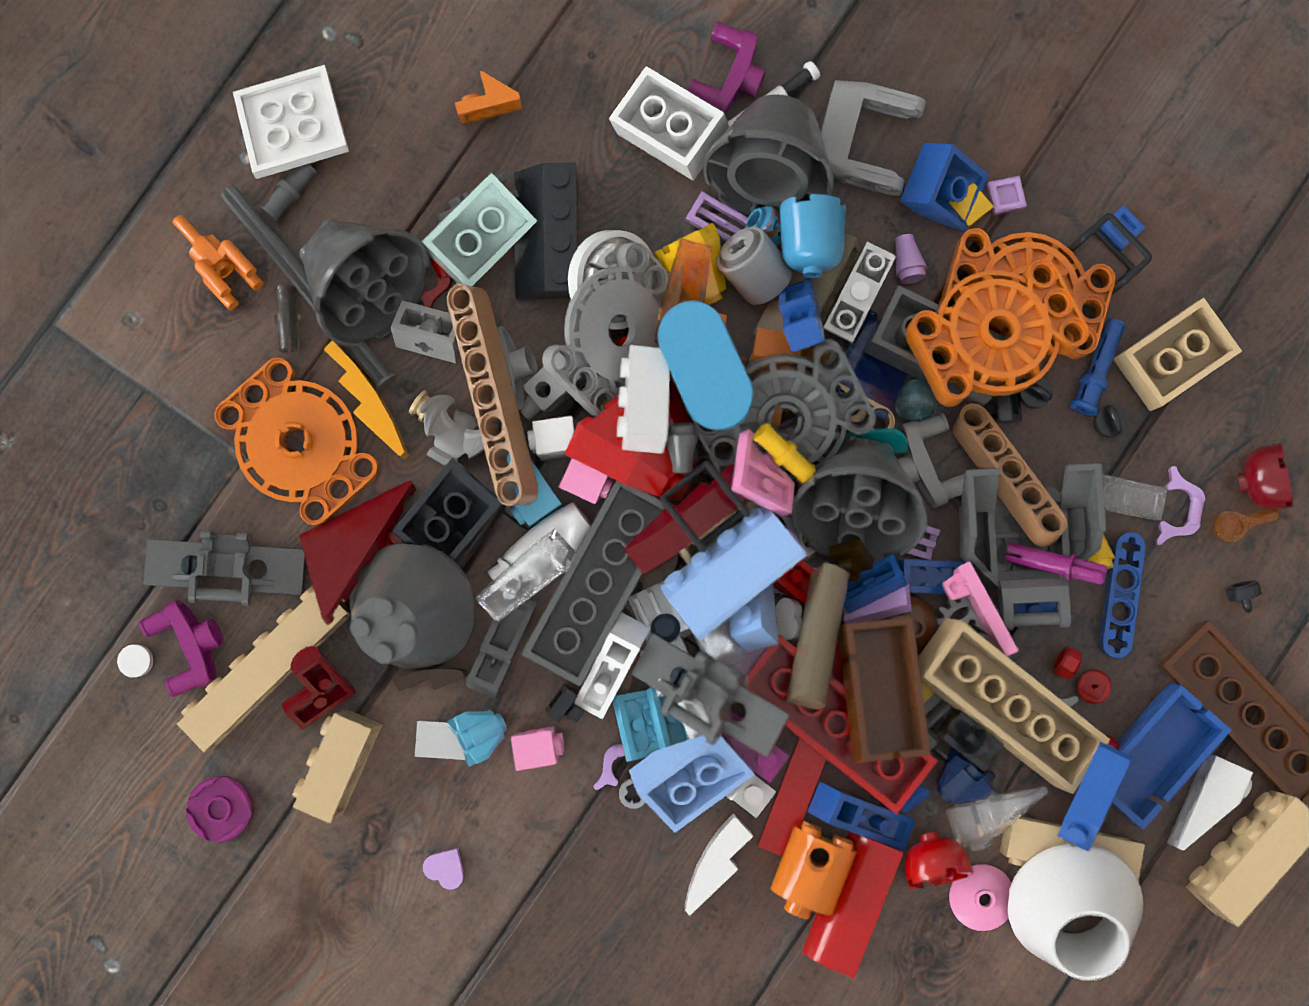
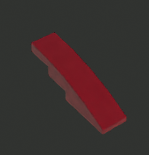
M730 464L720 474L731 488L735 469L734 464ZM716 479L708 486L700 484L678 506L671 504L698 538L703 536L737 507ZM736 493L742 502L746 499V497ZM665 508L624 548V551L640 572L645 574L693 543V541Z

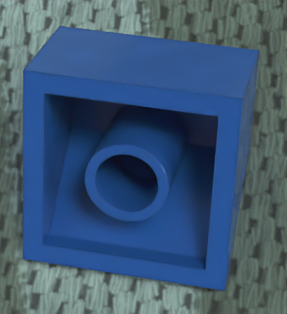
M924 143L900 202L918 216L959 232H966L968 227L966 220L979 191H983L989 174L953 144ZM974 182L977 189L964 221L948 202H961L964 200L968 192V186Z

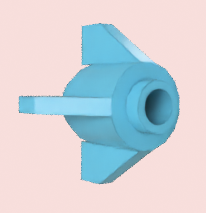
M491 710L464 712L447 721L449 728L456 735L464 751V757L469 767L488 759L499 743L504 740V732L507 731L502 716L499 713L494 714Z

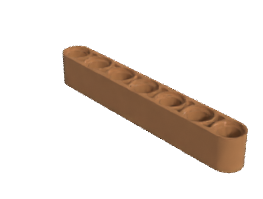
M457 284L448 292L447 304L498 500L504 505H529L537 498L538 484L490 299L487 292L482 288ZM470 296V301L467 306V299ZM478 327V333L475 337V330ZM486 358V366L483 368V361ZM492 390H494V399H493V400L491 399V392H492ZM502 421L503 428L500 433L499 424ZM508 453L511 455L510 464L507 462ZM516 485L519 487L518 497L515 493Z

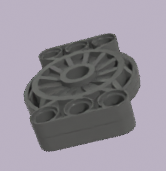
M824 339L823 342L817 343L814 346L812 359L790 353L770 354L756 359L745 366L753 385L754 400L748 416L738 426L724 431L713 430L702 426L693 419L695 430L698 432L700 440L717 471L721 474L730 464L735 465L739 434L748 429L755 434L763 424L769 423L786 441H792L796 445V450L813 464L817 470L825 461L837 453L845 438L846 429L855 434L867 433L873 428L876 417L842 348L836 341ZM834 350L837 352V358L833 363L823 364L820 362V357L825 351ZM786 361H788V362H794V363H796V364H790V363H777V364H776V362H786ZM841 380L852 382V387L845 393L836 392L835 387ZM780 405L782 409L787 408L795 412V418L790 424L778 426L771 421L773 414L776 412V406ZM864 409L867 411L862 421L854 422L850 420V416L855 410ZM753 440V443L762 454L768 452L758 442ZM723 441L729 442L733 446L731 451L725 454L715 450L716 445ZM783 465L779 466L782 471L787 473L791 480L797 479Z

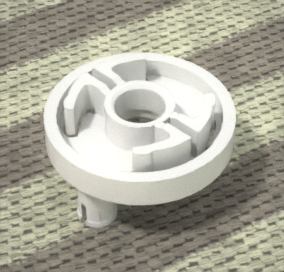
M604 230L589 236L581 243L571 260L568 273L570 298L572 299L577 288L589 276L602 269L617 267L616 252L622 244L640 243L650 252L651 250L641 238L627 231ZM631 249L627 260L629 265L634 267L638 257L636 251ZM651 271L648 275V285L653 289L656 287L658 279L656 273ZM610 274L603 276L598 281L606 280ZM623 314L616 315L609 324V329H624L628 327V322Z

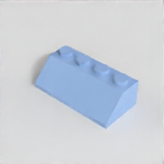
M762 506L751 509L749 517L744 516L743 520L735 527L722 532L717 541L708 547L706 552H697L689 564L680 571L671 573L666 578L664 584L660 586L667 600L699 641L807 555L770 510Z

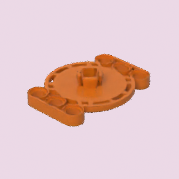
M273 358L217 406L214 413L215 421L226 430L236 431L234 437L235 454L240 469L248 481L261 493L276 500L292 503L301 502L299 511L302 520L307 524L319 526L329 521L372 483L379 475L380 466L377 459L370 454H357V427L353 415L344 401L331 390L321 385L302 380L294 381L295 369L292 364L282 358ZM277 365H285L288 371L287 377L281 382H276L271 377V371ZM253 386H260L263 390V398L258 403H250L247 399V392ZM292 387H296V392H291ZM305 387L317 389L323 392V395L320 398L311 393H305ZM331 398L334 399L340 405V407L344 411L343 414L340 415L338 411L332 405L329 404ZM229 407H235L239 412V419L232 425H227L223 420V413ZM347 421L351 428L352 441L348 440V431L345 426ZM244 429H247L246 435H242ZM297 430L304 431L305 441L303 447L305 450L303 452H290L287 448L288 436ZM242 442L246 443V452L249 461L246 463L242 455ZM348 448H351L350 455H347ZM362 459L370 460L373 466L372 472L366 477H360L355 469L358 461ZM254 469L265 480L263 485L254 479L249 470ZM340 480L345 481L349 489L347 495L340 499L335 498L331 492L332 485ZM274 486L289 491V497L275 494L269 490ZM299 492H304L303 497H298ZM313 502H320L324 507V514L318 520L310 519L307 514V509Z

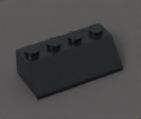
M576 162L542 163L514 172V190L519 195L516 199L537 220L515 243V299L570 298L568 288L569 267L574 253L579 247L578 171Z

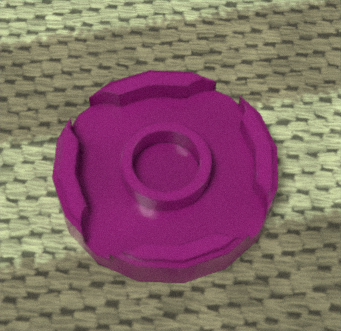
M214 776L200 782L191 791L186 808V818L190 828L200 838L213 842H226L239 836L249 826L253 816V800L249 790L239 780L229 776Z

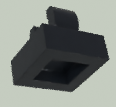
M1019 392L1010 395L992 396L988 403H996L998 406L997 412L991 415L994 421L1000 420V422L1004 423L1023 421Z
M565 683L545 708L547 715L556 722H559L565 714L577 723L584 714V711L574 704V700L578 695Z

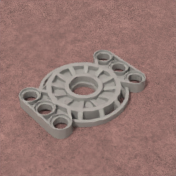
M640 243L622 244L616 252L617 267L599 270L589 276L577 288L569 303L565 318L564 336L566 346H549L543 354L542 362L545 370L593 416H598L603 412L597 408V399L602 393L607 397L608 403L618 396L617 393H619L620 387H625L626 378H620L621 358L628 357L630 345L660 348L658 330L662 317L670 310L667 303L669 295L672 292L676 295L677 305L689 301L686 291L651 252ZM631 249L636 251L638 257L634 267H631L627 260ZM651 271L656 273L658 279L657 285L653 289L648 285V275ZM610 274L606 280L598 281L603 276ZM619 314L625 316L629 327L628 337L622 346L615 345L608 333L611 320ZM558 351H562L565 355V364L561 369H557L554 364V357ZM582 372L585 374L587 382L585 388L580 391L576 387L575 382L577 375Z

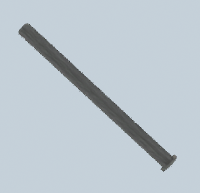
M232 185L227 187L221 194L222 199L314 309L303 266L238 187ZM361 341V346L343 345L376 385L374 389L377 392L385 389L396 379L397 375L387 370L364 341Z

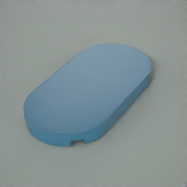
M687 301L674 306L665 314L660 323L658 342L690 415L702 426L713 430L724 431L738 426L749 414L754 400V389L724 321L711 306L702 302Z

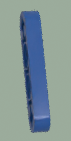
M1134 532L1118 535L1114 539L1111 548L1115 557L1112 560L1114 567L1108 570L1099 636L1101 652L1111 658L1127 656L1133 646L1146 550L1143 538ZM1131 539L1130 542L1136 546V550L1129 553L1128 562L1135 561L1134 566L1129 564L1118 565L1119 560H1126L1127 550L1122 549L1121 545ZM1121 570H1127L1132 575V584L1126 589L1121 588L1116 582V576ZM1117 602L1124 603L1128 608L1127 617L1121 621L1116 620L1112 615V607ZM1110 624L1115 626L1126 625V630H1118L1117 636L1119 641H1123L1122 648H1116L1114 652L1113 646L1108 645L1109 639H1115L1117 629H1110Z

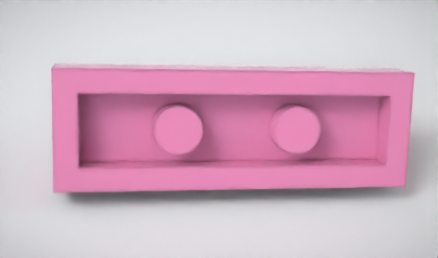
M970 561L956 568L953 571L954 575L942 583V587L949 600L954 601L967 597L992 645L1007 657L1016 653L1018 649Z

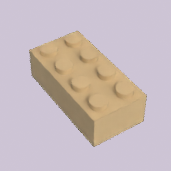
M1273 790L1261 794L1255 800V808L1247 817L1240 818L1232 828L1233 833L1228 839L1218 843L1212 849L1210 854L1212 857L1204 866L1197 867L1189 877L1190 882L1185 888L1215 915L1239 927L1309 847V808L1297 797Z

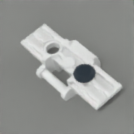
M665 580L629 597L628 600L637 621L651 628L645 638L646 642L651 634L655 633L688 653L684 637L693 632L660 589ZM694 635L700 651L706 652L718 659L708 635L700 641ZM656 690L658 697L665 696L664 694ZM684 698L683 702L678 703V705L713 725L715 717L709 713L711 707L696 698ZM683 724L689 736V739L702 736L700 733Z

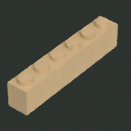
M311 586L302 594L300 599L303 602L295 610L292 608L286 610L276 620L279 625L271 633L268 631L262 633L253 642L255 648L247 656L242 654L230 664L229 668L232 671L223 679L221 677L216 678L207 686L205 691L208 694L200 702L194 700L181 712L184 717L177 725L203 752L213 750L292 673L291 661L301 649L308 646L318 648L351 616L350 609L343 601H341L333 614L335 617L333 622L326 625L320 614L314 588Z

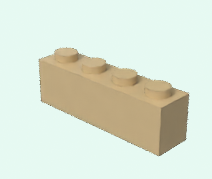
M1006 814L1000 853L1009 857L1008 863L1023 866L1038 853L1054 846L1071 844V847L1078 846L1057 836L1062 826L1061 824ZM1098 832L1092 845L1106 849L1121 858L1130 867L1139 881L1145 844L1134 839Z

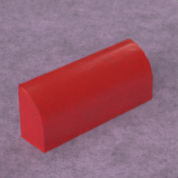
M849 831L846 838L853 841L852 849L857 852L833 914L829 916L816 913L802 952L825 967L855 978L903 852L898 848Z

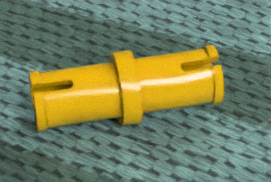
M769 423L763 424L755 432L753 440L758 442L773 456V462L779 466L783 465L800 483L806 482L814 474L815 466L796 450V445L792 441H786Z

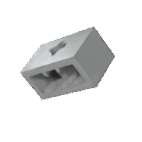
M402 300L391 325L395 347L457 363L460 351L450 313Z

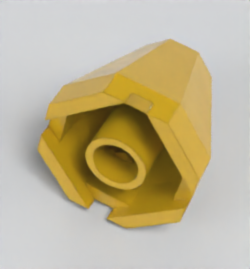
M710 223L702 229L696 230L653 252L654 257L680 284L693 301H703L705 304L710 305L723 298L720 292L726 289L725 276L716 264L721 246L719 234L714 223Z

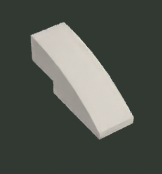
M734 813L717 830L696 865L685 901V911L689 915L738 870L737 864L731 857L753 837L752 832Z

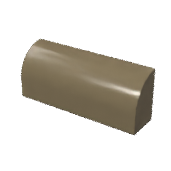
M846 233L844 255L838 266L824 272L822 277L811 278L820 310L822 326H824L863 250L857 237ZM793 270V275L787 286L808 278L803 277V273ZM780 294L769 301L753 332L755 336L758 327L784 332L783 316L779 309ZM814 345L801 349L800 355L808 358Z
M823 563L811 573L786 701L788 703L817 710L825 707L849 581V573L838 566Z

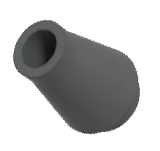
M694 423L668 424L666 442L674 473L693 471V459L698 436Z

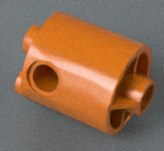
M803 821L802 826H794L770 889L787 899L784 910L808 920L812 911L829 916L833 914L857 852L852 849V840L835 833L833 838L821 834V827ZM820 847L827 850L829 855L823 861H816L810 855L811 851Z

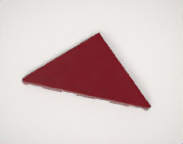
M411 480L299 535L320 614L326 625L333 622L335 619L333 614L341 601L346 602L359 581L357 576L365 564H370L382 545L380 543L381 538L387 529H392L404 510L402 505L408 496L415 493L416 487Z

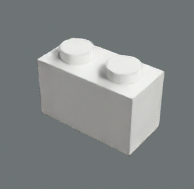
M573 417L533 421V430L528 431L529 446L533 454L537 453L541 461L568 457L565 451L576 429Z

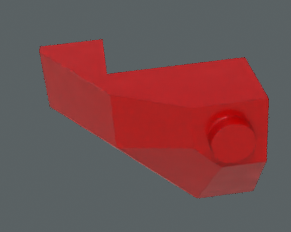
M669 379L668 424L691 423L679 392ZM619 395L605 404V411L593 419L588 416L577 424L565 454L625 485L661 497L690 473H674L672 471V462L667 442L663 453L622 450L623 437H617V424L619 416H624V407H618ZM695 453L693 459V470L695 469ZM690 482L668 499L681 501L689 488Z

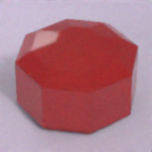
M1065 647L1054 662L1053 673L1065 680L1072 678L1081 665L1082 653L1071 647Z

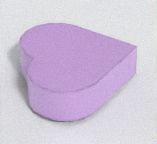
M459 848L429 855L423 863L425 876L431 880H438L440 885L448 890L459 887L464 879V869Z

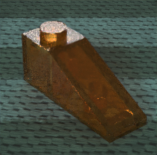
M686 239L679 241L658 313L655 343H659L658 330L660 323L671 308L687 301L704 303L712 246Z

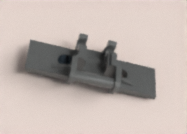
M201 530L200 538H202V543L147 539L143 585L188 588L189 603L207 600L239 602L242 606H250L252 592L303 594L305 568L303 549L252 546L250 534L238 532L237 535L214 534L212 530ZM256 560H262L267 566L266 574L260 579L252 577L249 571L250 565ZM203 577L242 578V589L202 587Z
M652 633L632 672L633 676L667 696L661 709L662 715L674 717L706 737V742L714 745L722 732L725 731L764 756L769 757L790 716L789 713L748 690L749 688L743 685L745 675L706 652L700 651L696 657H693L655 633ZM693 697L711 707L709 713L715 717L713 725L678 705V703L683 702L684 698ZM734 702H741L746 708V717L742 721L736 720L731 715L730 709Z

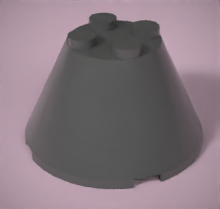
M331 218L323 222L321 228L313 234L299 253L300 258L303 260L318 324L330 339L341 345L361 346V341L372 337L379 340L392 332L391 325L402 300L418 304L427 285V282L424 280L425 268L430 267L427 251L415 236L403 230L336 221Z
M854 436L846 437L837 453L825 461L801 486L793 500L791 518L797 534L801 532L809 541L808 546L830 558V546L860 538L873 557L874 564L891 554L900 552L901 555H904L919 543L927 526V509L921 495L893 454L894 449L890 444L870 439H859Z
M397 543L380 549L370 564L364 565L357 576L359 581L350 594L352 620L350 630L352 635L355 636L358 645L366 654L374 658L378 663H388L409 670H427L449 662L465 647L475 626L474 604L476 602L468 578L450 557L424 544L420 546Z

